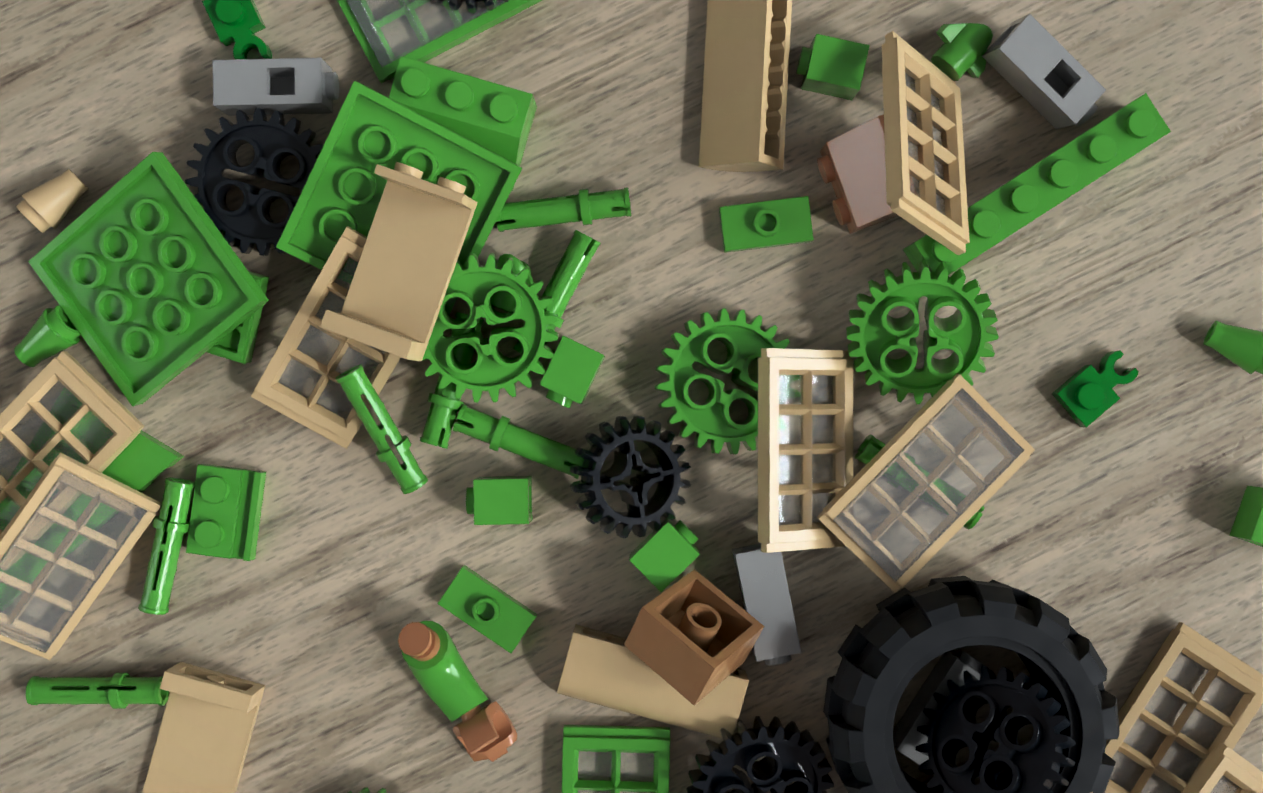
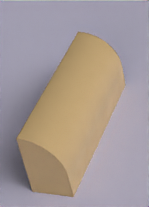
M792 0L707 1L699 167L729 172L783 170Z
M575 624L557 694L723 739L720 731L722 728H725L733 735L749 683L745 670L736 669L694 706L624 646L627 638Z

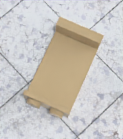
M396 162L394 169L377 164L374 174L387 180L342 311L340 313L326 309L320 328L401 358L422 362L477 202L464 194L466 186L455 181L439 177L437 184L422 180L423 172L406 164Z
M180 662L164 671L160 689L169 691L170 694L142 793H236L265 685Z

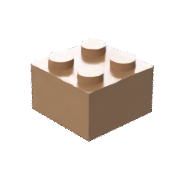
M694 569L641 608L624 646L695 706L745 662L765 626Z

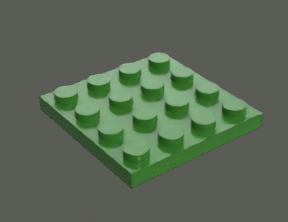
M354 80L276 248L322 270L347 226L366 237L368 236L387 180L374 174L376 165L394 169L396 162L422 171V180L437 184L438 178L443 177L466 186L464 194L477 202L458 257V261L462 266L467 268L471 254L475 253L478 258L522 167ZM348 258L337 278L351 284L358 262ZM458 297L447 300L446 311L448 315Z
M151 152L28 261L132 406L146 402L269 301L163 152Z

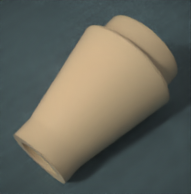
M67 169L63 174L22 194L21 196L24 200L16 205V207L39 231L44 233L51 226L54 229L58 227L81 195L88 190V187L70 169Z

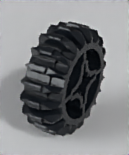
M617 416L614 428L608 422L600 423L599 430L602 437L600 438L594 433L589 432L585 435L586 441L591 445L589 451L579 447L575 450V454L578 457L584 458L583 465L575 464L570 467L571 473L581 476L580 481L573 482L570 485L571 491L585 493L576 501L577 508L581 510L589 509L586 516L588 522L592 524L600 522V530L607 534H610L615 529L617 536L621 538H627L631 530L634 535L644 537L647 525L652 530H660L662 528L661 516L669 520L676 518L674 511L670 508L673 503L678 505L686 503L682 496L677 495L680 487L689 488L691 486L689 480L680 477V473L686 472L691 466L688 462L677 461L686 449L679 444L672 445L675 434L672 431L665 430L661 432V423L651 420L646 425L645 418L642 416H634L630 423L626 417ZM633 440H641L647 444L654 452L659 464L643 463L640 451L635 450ZM615 449L612 466L608 470L601 472L606 457ZM631 469L644 472L630 478V484L618 481L631 475ZM659 482L654 495L647 501L649 488L654 483ZM601 490H618L621 500L627 504L628 512L614 511L605 501Z

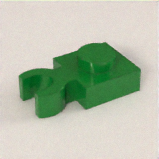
M253 0L202 1L220 41L226 47L235 43L233 48L234 59H247L248 52L254 48L259 49V53L264 59H272L269 46L255 35V33L266 27Z
M1121 350L1105 354L1099 363L1098 371L1092 365H1084L1052 393L1080 427L1087 428L1120 399L1112 389L1114 386L1130 383L1137 377L1139 371L1136 368H1128L1121 375L1115 372V362L1124 355Z

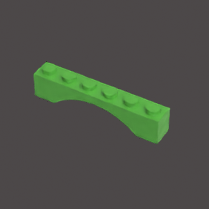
M1145 93L969 206L970 243L966 244V253L956 255L927 234L905 247L903 251L917 272L921 261L926 260L930 272H935L941 262H946L948 275H950L1171 131Z

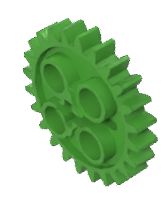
M475 253L469 256L467 268H464L457 260L422 359H429L431 362L425 372L426 377L437 372L443 375L438 388L442 390L451 382L457 384L455 390L456 398H460L466 388L472 390L473 400L476 403L479 402L482 391H489L492 401L497 402L500 389L505 388L507 393L513 398L516 396V382L520 381L524 386L532 387L533 382L529 374L530 371L541 375L545 373V367L539 361V358L553 359L554 351L544 345L545 342L558 340L557 332L546 329L547 325L558 321V314L544 312V309L553 303L552 296L538 297L537 293L544 284L542 280L530 285L526 282L530 268L526 267L518 274L513 273V258H509L502 268L496 266L494 253H490L486 265H480ZM498 291H507L515 297L516 308L509 313H499L492 307L491 296ZM453 297L464 299L470 307V315L463 320L451 318L446 311L448 299ZM481 317L486 318L488 325H497L515 319H523L525 321V325L522 327L495 328L491 331L489 338H483L481 331H472L454 337H446L444 335L446 329L474 328ZM507 336L515 337L520 340L524 350L519 356L509 358L499 351L498 342ZM468 343L476 349L478 359L471 364L460 363L453 354V348L457 344Z
M922 260L918 272H912L907 262H903L901 268L902 275L896 277L890 270L885 269V284L881 285L873 280L868 281L869 290L872 295L870 297L864 294H857V305L862 310H849V321L854 325L846 327L847 339L853 341L848 344L849 356L857 357L854 360L856 372L867 370L865 381L868 386L880 380V395L884 396L894 388L896 389L898 402H902L907 393H913L916 404H921L924 393H930L933 397L956 374H960L972 386L974 383L970 371L974 370L985 373L986 367L980 357H994L995 355L992 345L988 342L997 340L999 337L996 328L990 326L998 320L994 310L987 309L992 304L988 294L978 295L981 288L976 279L964 285L966 276L963 269H958L949 277L946 262H941L935 272H930L927 261ZM925 296L927 301L924 318L927 330H924L923 333L924 365L921 369H917L915 366L918 348L915 337L919 334L918 305L920 297ZM896 306H906L910 309L909 313L901 318H893L887 315ZM944 306H954L957 308L950 317L939 318L935 316L937 310ZM894 349L908 351L900 359H890L886 356ZM941 349H951L954 351L946 359L940 360L932 357L935 352Z
M726 308L719 310L717 322H714L711 315L705 312L701 314V328L693 321H687L684 323L688 333L687 337L677 332L671 335L673 342L678 346L677 349L664 348L661 351L670 360L669 365L656 367L657 372L667 376V382L655 385L656 390L668 392V398L658 404L659 408H673L674 413L666 422L674 424L681 421L684 424L679 433L681 438H686L694 432L696 434L694 447L701 448L709 439L711 440L712 453L719 454L724 442H726L729 453L738 454L740 441L743 442L748 451L756 450L755 437L758 436V401L739 389H729L724 392L725 383L710 375L694 370L692 364L698 362L718 375L732 372L731 380L734 383L758 392V383L752 381L748 375L750 362L753 359L758 360V358H761V348L785 349L790 341L788 339L778 342L773 340L778 328L776 325L764 331L761 330L762 316L760 315L755 316L748 324L746 323L745 310L742 309L736 312L733 320H730ZM712 340L721 341L727 348V358L722 364L714 363L708 356L707 349ZM779 375V404H787L788 398L800 397V392L790 388V382L800 379L801 375ZM696 379L704 382L709 391L708 399L701 405L692 402L688 395L689 385ZM736 399L742 400L748 407V416L741 424H736L729 416L730 404ZM779 418V430H784L786 427Z

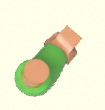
M433 621L407 624L401 630L398 638L403 659L407 662L408 667L419 684L451 722L461 717L462 722L454 726L452 730L473 761L489 759L493 762L508 753L507 748L517 740V732L503 708L496 701L484 708L480 707L488 698L470 673L448 632L443 626Z

